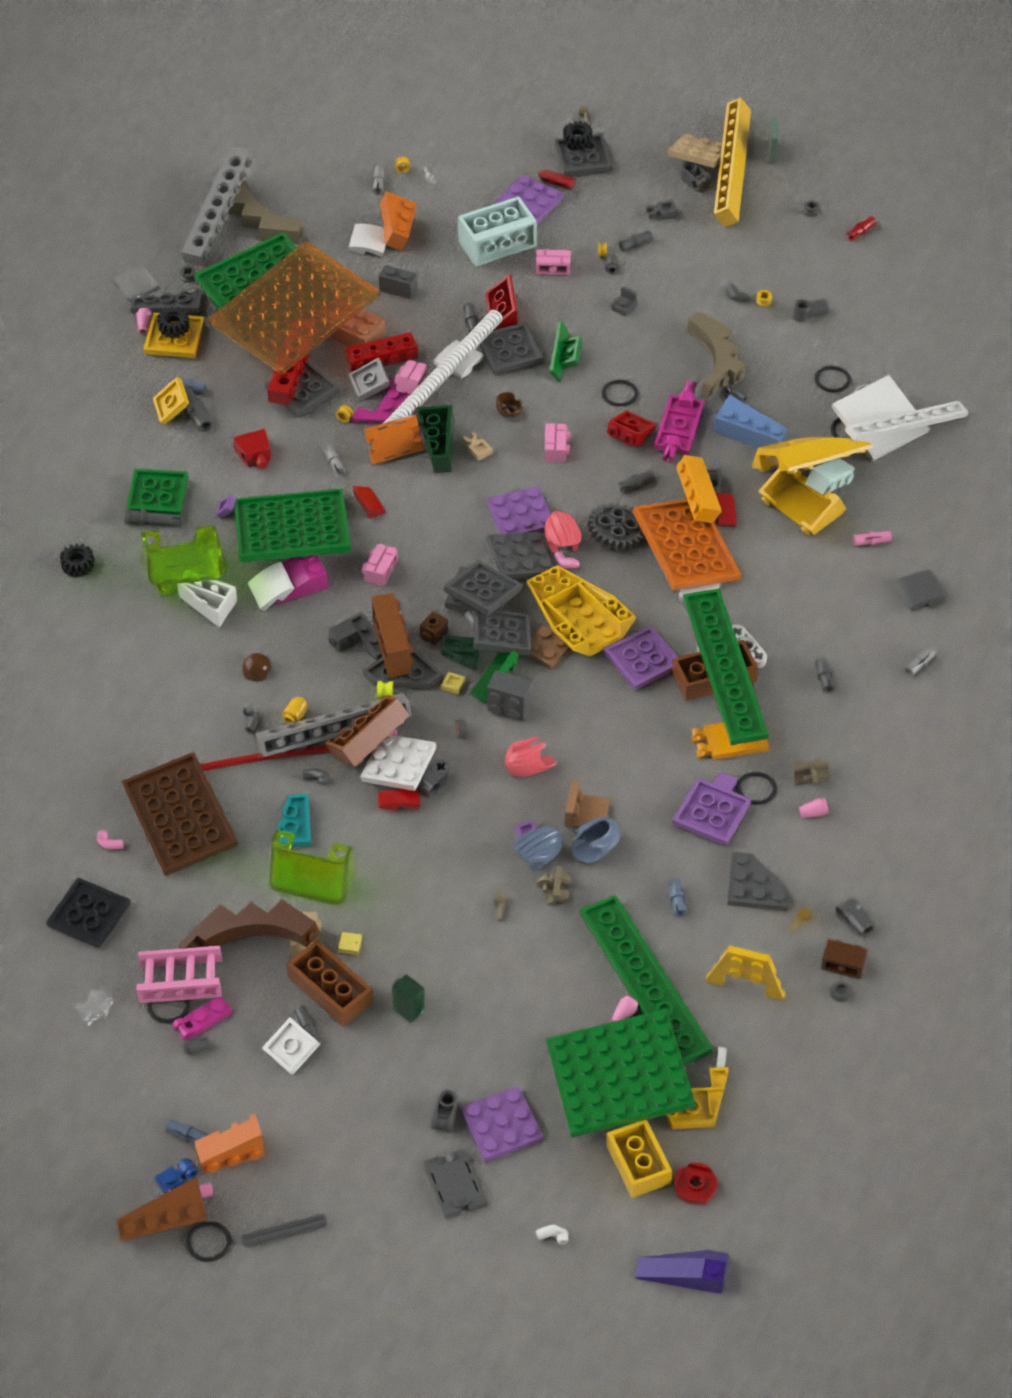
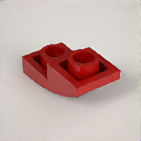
M716 493L722 510L717 517V526L735 527L736 509L733 494Z
M391 789L377 793L378 808L397 812L399 807L418 810L421 805L419 791Z

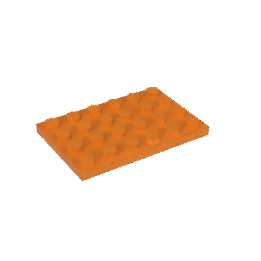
M687 499L633 508V514L673 591L741 580L742 574L714 523L694 520Z

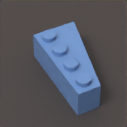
M731 395L728 396L716 415L714 433L756 448L787 441V428Z

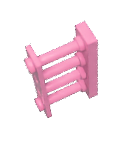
M220 946L138 952L141 968H145V983L137 984L136 989L139 1003L222 997L220 979L215 978V963L223 962ZM207 963L206 979H194L195 964ZM186 965V980L174 981V966ZM166 966L165 982L153 983L154 967Z

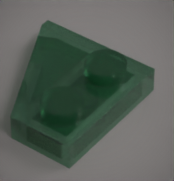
M443 635L441 655L477 671L480 650L474 649L473 637Z

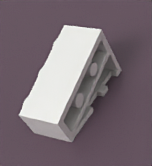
M187 569L177 582L179 597L219 628L237 603L236 587Z

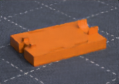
M416 415L364 429L366 442L368 444L371 443L372 449L368 450L372 464L424 450Z

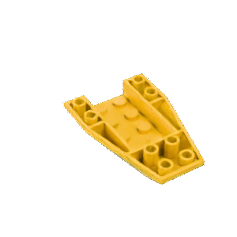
M797 438L759 447L754 457L752 468L760 469V472L771 470L770 467L775 466L780 471H787V474L797 473L800 468H803V470L813 469V465L837 458L849 457L853 453H864L866 449L872 448V444L864 441L854 442L850 438Z
M558 565L526 581L552 631L575 652L590 657L604 650V648L622 640L636 619V616L615 596Z

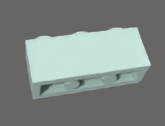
M840 458L830 460L811 470L806 485L824 495L828 491L832 492L845 484H849L854 477L855 467Z

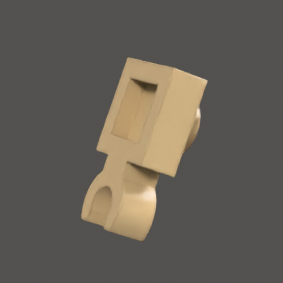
M471 432L472 439H468L466 436L463 437V442L468 446V451L477 461L493 454V448L483 438L478 440L474 432Z

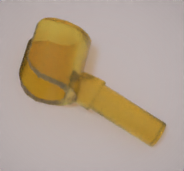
M803 907L800 908L797 918L789 928V931L793 932L801 920L808 921L811 910Z

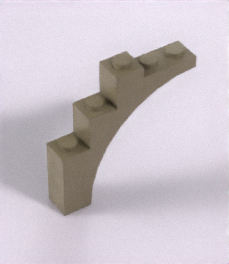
M700 311L688 318L686 332L705 346L714 363L713 372L703 382L701 396L708 399L728 383L734 386L737 382L742 381L745 377L746 364L738 360L739 346L731 342V328Z

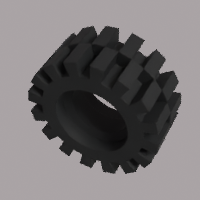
M574 121L573 124L569 122L563 128V141L567 148L571 146L572 150L574 148L576 150H579V148L584 150L585 147L588 148L592 144L593 129L590 124L587 125L586 122L582 123V121H579L577 123V121Z
M172 306L169 310L165 308V312L161 310L160 314H158V329L162 335L165 334V337L171 336V338H174L176 336L179 338L180 334L184 336L185 332H188L190 328L189 316L187 311L184 312L183 308L180 310L179 307L173 309Z
M75 543V546L70 544L69 548L65 547L64 551H61V567L68 576L73 574L74 578L77 575L83 577L82 574L88 575V571L92 572L95 562L93 551L88 545L85 547L83 543H81V546L78 543ZM76 558L83 559L80 562H71L73 559Z

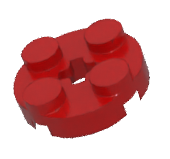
M692 1162L684 1168L681 1167L676 1172L674 1179L676 1196L687 1203L706 1205L717 1191V1177L706 1164ZM695 1180H698L700 1186L694 1187L690 1182L693 1183Z

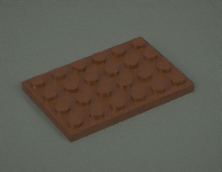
M195 752L121 781L164 876L239 846Z

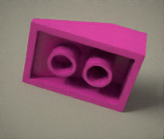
M318 555L291 557L282 563L294 590L283 601L277 599L275 604L277 605L328 588L327 573Z

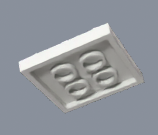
M391 735L383 740L377 749L372 752L360 776L361 781L415 791L437 748L436 743Z

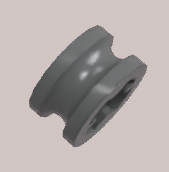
M815 200L806 201L804 213L811 217L818 215L819 203Z
M185 266L180 270L182 281L189 283L195 280L194 274H196L194 267Z

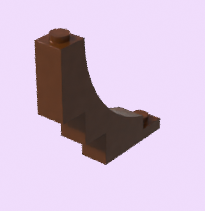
M282 899L268 913L252 902L238 915L220 904L178 947L179 949L222 946L247 937L276 936L290 939L307 948L317 939L320 931L315 921Z

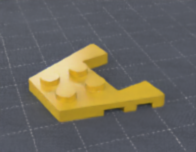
M730 945L722 954L718 963L714 964L711 972L707 973L705 982L723 986L725 976L729 975L734 979L742 978L750 980L755 984H766V997L783 1001L785 996V990L781 989L782 983L776 976L777 971L770 955Z
M729 1067L709 1069L711 1087L691 1088L696 1108L665 1115L672 1130L715 1127Z

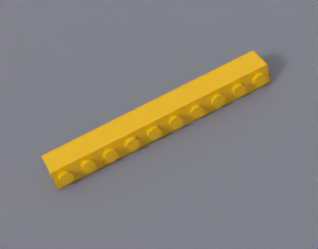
M742 98L727 103L714 208V215L723 227L739 222L751 110Z

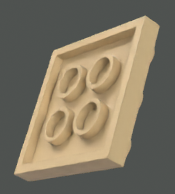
M683 134L668 149L667 156L715 168L720 162L722 142L715 143L707 138L699 139L691 134Z

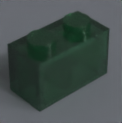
M407 974L401 979H397L392 985L393 1010L412 1023L425 1011L424 987Z

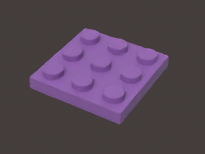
M522 174L494 204L519 196L538 225L564 199V193Z
M539 486L487 498L488 508L500 534L545 532V523L551 513Z
M651 625L604 648L605 656L634 690L671 673L672 660L678 657Z
M697 778L673 818L672 825L727 846L748 810L751 799Z
M519 1086L460 1107V1112L484 1163L544 1141V1136Z

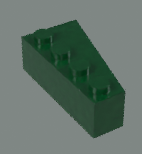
M452 405L417 407L420 425L434 473L452 472L455 426Z

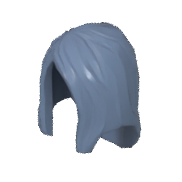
M599 817L581 825L577 829L578 835L571 845L572 853L577 861L583 863H593L601 859L618 844L621 838L618 824L613 819Z
M542 826L519 836L514 842V847L523 860L536 862L529 866L531 871L540 869L559 854L562 848V836L556 827Z

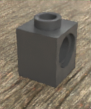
M347 619L329 628L328 641L340 653L359 643L358 630Z

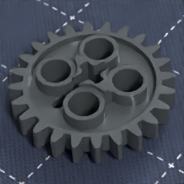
M610 502L609 506L603 503L602 507L597 506L596 510L593 509L589 515L587 526L589 527L588 532H591V537H596L595 542L601 541V546L606 544L608 549L614 547L615 551H617L618 547L622 551L625 550V547L631 550L632 546L637 547L638 543L641 544L645 536L633 514V507L627 509L626 504L621 507L618 502L616 506Z

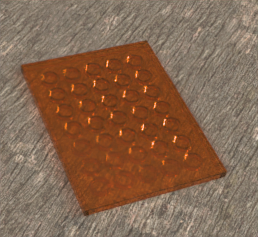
M305 241L210 316L208 323L282 375L381 294L380 290L308 241Z

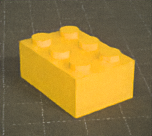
M647 1120L639 1121L607 1133L606 1146L631 1198L671 1185L672 1170Z

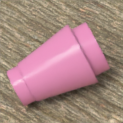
M140 308L136 313L138 332L143 335L148 334L153 316L149 308Z
M819 797L799 807L801 818L823 817L829 813L825 798L820 799Z
M630 996L621 998L611 1022L631 1018L638 1011V1002Z

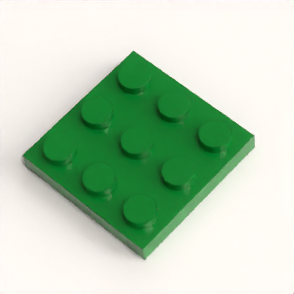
M134 469L126 508L137 511L145 509L150 513L181 515L189 478L188 472Z

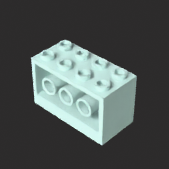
M518 196L458 216V242L476 267L536 247L537 221Z

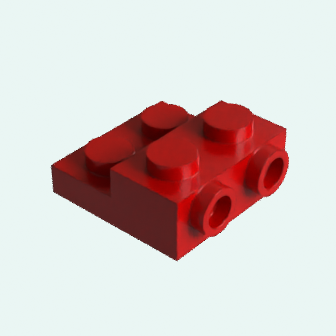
M625 410L609 420L606 433L611 438L624 441L626 445L638 447L645 442L646 436L655 430L656 423Z

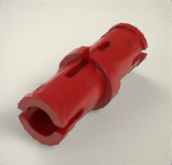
M869 216L864 221L858 222L853 229L846 233L847 238L850 241H854L860 235L866 234L871 227L877 224V221L873 222L876 220L875 217Z

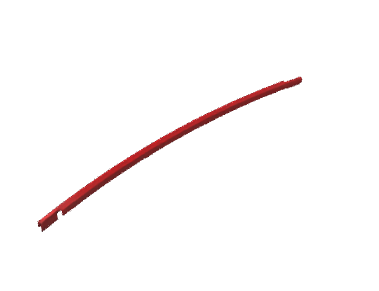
M326 745L295 748L266 757L259 753L200 765L203 771L262 760L327 753L330 751Z

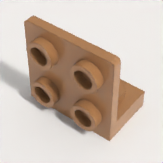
M572 781L565 809V826L579 828L593 819L607 817L610 799L584 795L583 790H579L580 782Z

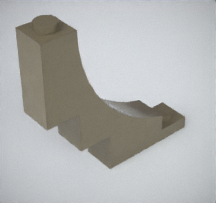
M242 180L240 191L236 194L234 204L230 207L228 214L241 215L243 227L259 229L260 241H265L284 232L294 244H300L301 237H304L305 234L302 221L280 216L264 208L250 193L247 181Z

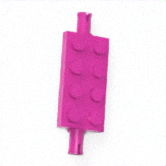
M691 380L686 381L684 391L677 396H669L654 443L655 450L664 451L662 460L666 463L668 457V463L673 462L675 453L688 456L690 454L705 401L698 400L694 395L695 388L697 387L695 381H692L691 386Z

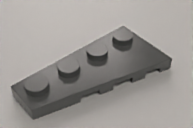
M198 288L196 292L188 293V290L180 291L181 294L176 295L163 293L160 297L155 295L134 297L131 300L130 310L131 313H137L140 308H149L152 313H160L161 310L165 312V308L169 310L173 306V309H176V307H179V310L183 308L184 312L187 311L188 314L200 313L202 288Z

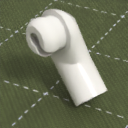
M555 1224L536 1230L539 1240L553 1237L561 1245L566 1244L569 1240L566 1229Z

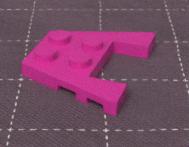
M388 377L391 386L383 389L387 391V394L376 412L358 407L352 416V423L358 424L359 421L367 422V424H374L375 422L384 423L411 394L398 392L396 389L397 384Z

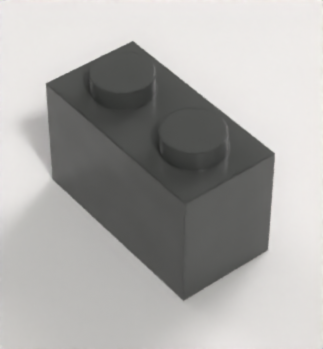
M385 265L379 275V291L412 299L417 290V273Z

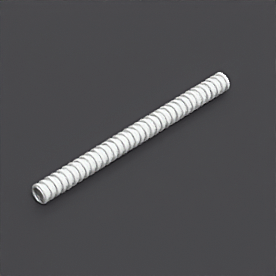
M491 310L384 423L413 415L417 411V407H421L496 326L502 322V315L496 310Z

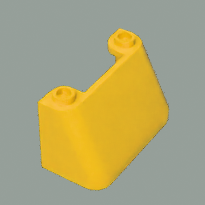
M778 468L758 491L762 496L761 500L767 506L771 504L801 526V531L806 535H815L846 510L844 503L836 494H831L828 491V493L822 495L806 485L808 478L802 471L798 470L797 473L787 474V471H780Z

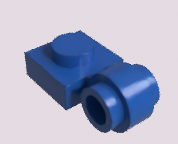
M183 1158L177 1164V1171L171 1166L154 1177L155 1182L164 1194L168 1192V1189L172 1190L184 1184L183 1178L191 1179L197 1174V1166L191 1159Z

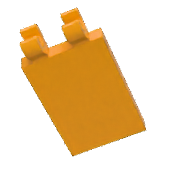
M723 722L703 725V730L700 728L692 729L693 743H699L697 744L698 750H696L698 758L711 756L712 760L769 751L767 739L730 745Z

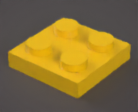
M179 377L171 381L153 398L159 421L163 425H166L189 404L183 381Z

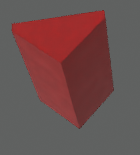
M508 274L485 293L488 313L491 310H496L502 315V322L494 330L518 324V311L512 277Z

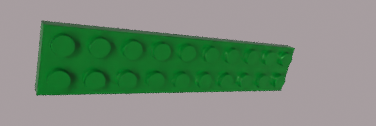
M720 588L683 594V602L730 745L768 739L769 733Z
M613 895L580 909L582 919L630 996L638 1002V1009L642 1015L663 1009L668 1010L684 1065L713 1053V1047L618 897Z

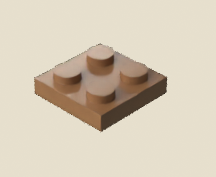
M542 625L531 636V654L527 657L552 670L571 648L552 629Z

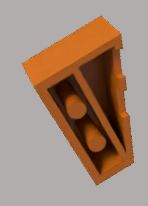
M386 191L379 204L380 208H382L381 218L384 221L385 243L387 246L402 251L409 238L417 204Z
M255 1113L249 1115L250 1120L241 1124L235 1122L231 1124V1129L222 1133L218 1130L194 1142L203 1174L207 1172L213 1173L228 1166L234 1167L239 1163L249 1160L255 1161L265 1156L262 1133Z

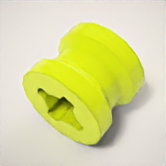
M393 681L388 683L377 682V700L388 695L393 696Z

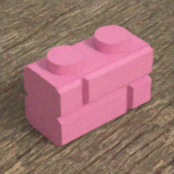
M537 250L536 274L570 275L571 250Z
M408 360L405 366L402 365L399 374H396L394 383L397 384V391L407 392V394L414 392L426 379L427 364Z
M547 423L545 425L544 461L565 462L566 455H570V444H566L570 442V431H567L566 424L555 425Z
M378 543L374 550L371 549L368 557L369 560L367 563L364 562L361 572L365 582L375 583V585L383 587L398 561V550Z

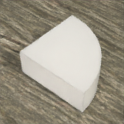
M718 1047L716 1068L725 1067L726 1047Z

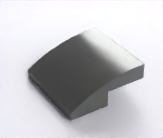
M931 569L919 571L895 581L911 612L927 603L931 607L946 599Z

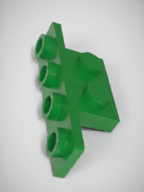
M562 321L558 322L551 366L549 367L550 374L554 376L557 382L561 381L563 369L579 364L582 346L580 336L568 338L569 331Z
M514 650L512 653H498L470 694L486 704L487 687L495 670L503 673L513 672L518 665L517 660L520 654Z

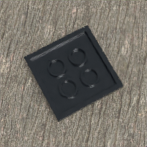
M78 877L50 915L46 924L47 927L100 948L131 904L130 899Z

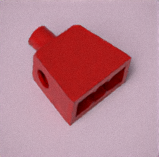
M265 428L233 437L234 450L247 467L257 465L258 469H265L268 466L267 462L271 461V449Z

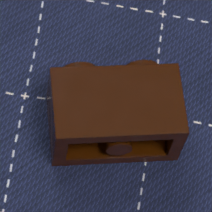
M828 939L822 957L821 970L861 980L868 949L860 945H851L840 940Z

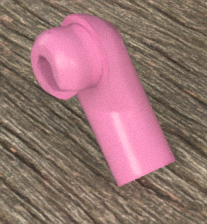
M561 551L556 552L554 555L560 567L565 570L578 569L580 566V562L577 559L566 558Z
M105 830L97 833V842L104 849H123V839L111 840L107 836L108 832Z

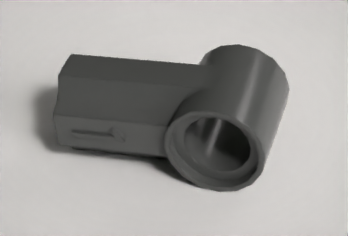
M806 299L796 300L793 319L797 322H805L809 316L828 313L829 308L826 299L808 301Z
M851 897L836 906L835 912L842 922H848L860 936L865 937L874 929L875 924L862 911V906L856 898Z

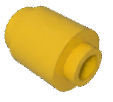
M298 696L291 699L282 712L283 720L287 724L300 721L307 711V701Z

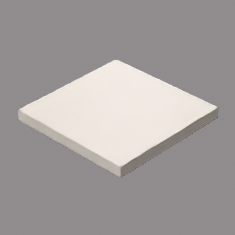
M889 375L833 403L831 406L845 426L915 411L914 407ZM928 426L862 440L872 444V448L866 449L865 453L871 461H874L928 433L930 429Z

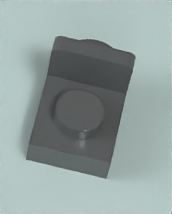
M623 286L621 288V295L611 305V310L626 317L637 305V292Z

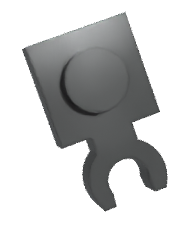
M673 200L657 202V206H646V213H649V219L656 218L659 215L661 218L677 216V208Z

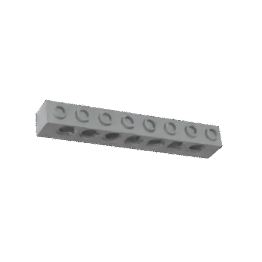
M230 146L182 250L184 262L203 266L205 261L209 259L210 250L215 246L217 235L221 233L222 224L228 217V211L234 204L236 194L240 191L242 180H245L248 167L250 168L252 165L249 150Z
M403 693L394 695L393 697L398 698L410 715L409 717H412L408 698ZM382 699L255 733L259 751L263 757L339 737L338 732L346 726H354V720L364 715L367 716L369 714L368 710Z

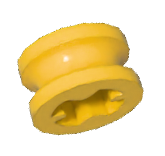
M407 157L396 159L397 172L406 173L410 170V160Z
M598 243V258L601 256L606 258L607 243L603 245Z
M768 290L759 291L757 293V304L762 307L769 306L772 302V293Z
M341 405L336 412L337 419L344 423H348L354 415L353 410L346 405Z

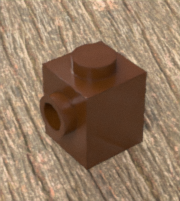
M434 611L420 624V638L433 645H436L448 632V619Z

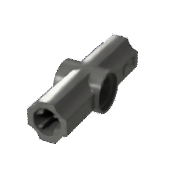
M184 386L189 404L184 409L187 418L192 419L199 431H208L213 424L206 412L203 401L200 398L197 399L190 387Z

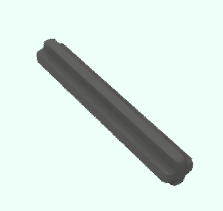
M324 1213L246 1233L242 1235V1242L244 1247L323 1227L327 1225L326 1216Z

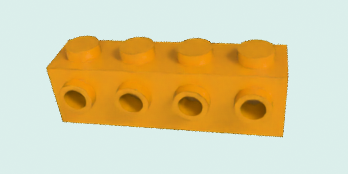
M684 455L676 468L693 518L697 521L714 523L722 510L703 458Z

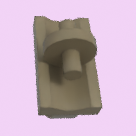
M819 758L805 764L802 761L795 762L793 765L794 784L811 782L812 786L817 785L818 781L829 780L828 760L822 761Z
M556 865L554 873H545L544 877H540L537 881V885L542 889V892L548 893L547 905L553 906L555 902L566 903L569 898V891L560 889V886L567 888L571 879V875L562 872V866Z

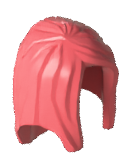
M554 511L549 515L545 523V536L552 552L555 554L559 551L557 546L566 547L571 545L573 552L577 551L581 541V531L573 517L564 511Z
M538 736L514 742L509 746L505 756V766L509 774L519 778L538 774L555 766L557 762L551 756H540L541 749L546 746L544 742L531 747L532 742L540 740Z

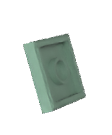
M771 116L769 164H775L778 146L777 116Z

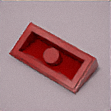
M547 169L538 173L541 181L568 190H572L575 183V178Z
M353 487V495L369 519L386 513V510L370 487Z

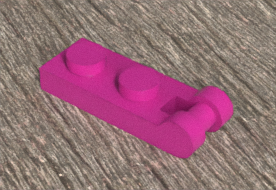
M217 997L187 1016L176 1019L172 1026L176 1031L180 1032L181 1038L187 1041V1039L190 1040L233 1013L223 997Z

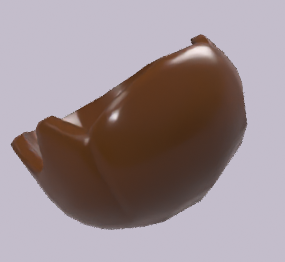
M503 392L497 396L496 410L501 416L515 418L520 415L523 409L521 399L517 400L514 393Z
M261 653L248 655L243 661V676L255 682L265 680L267 674L271 672V661L266 655Z

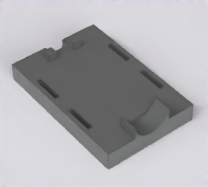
M464 1149L456 1152L451 1151L446 1156H436L434 1159L424 1161V1168L444 1219L461 1215V1210L467 1208L470 1212L486 1207V1202Z

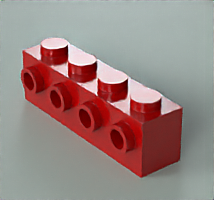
M412 332L346 347L345 361L350 372L377 358L381 360L383 367L418 358V345Z

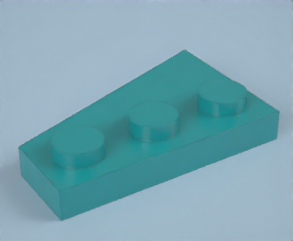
M308 794L288 795L280 824L277 826L275 838H273L271 843L272 849L311 846Z

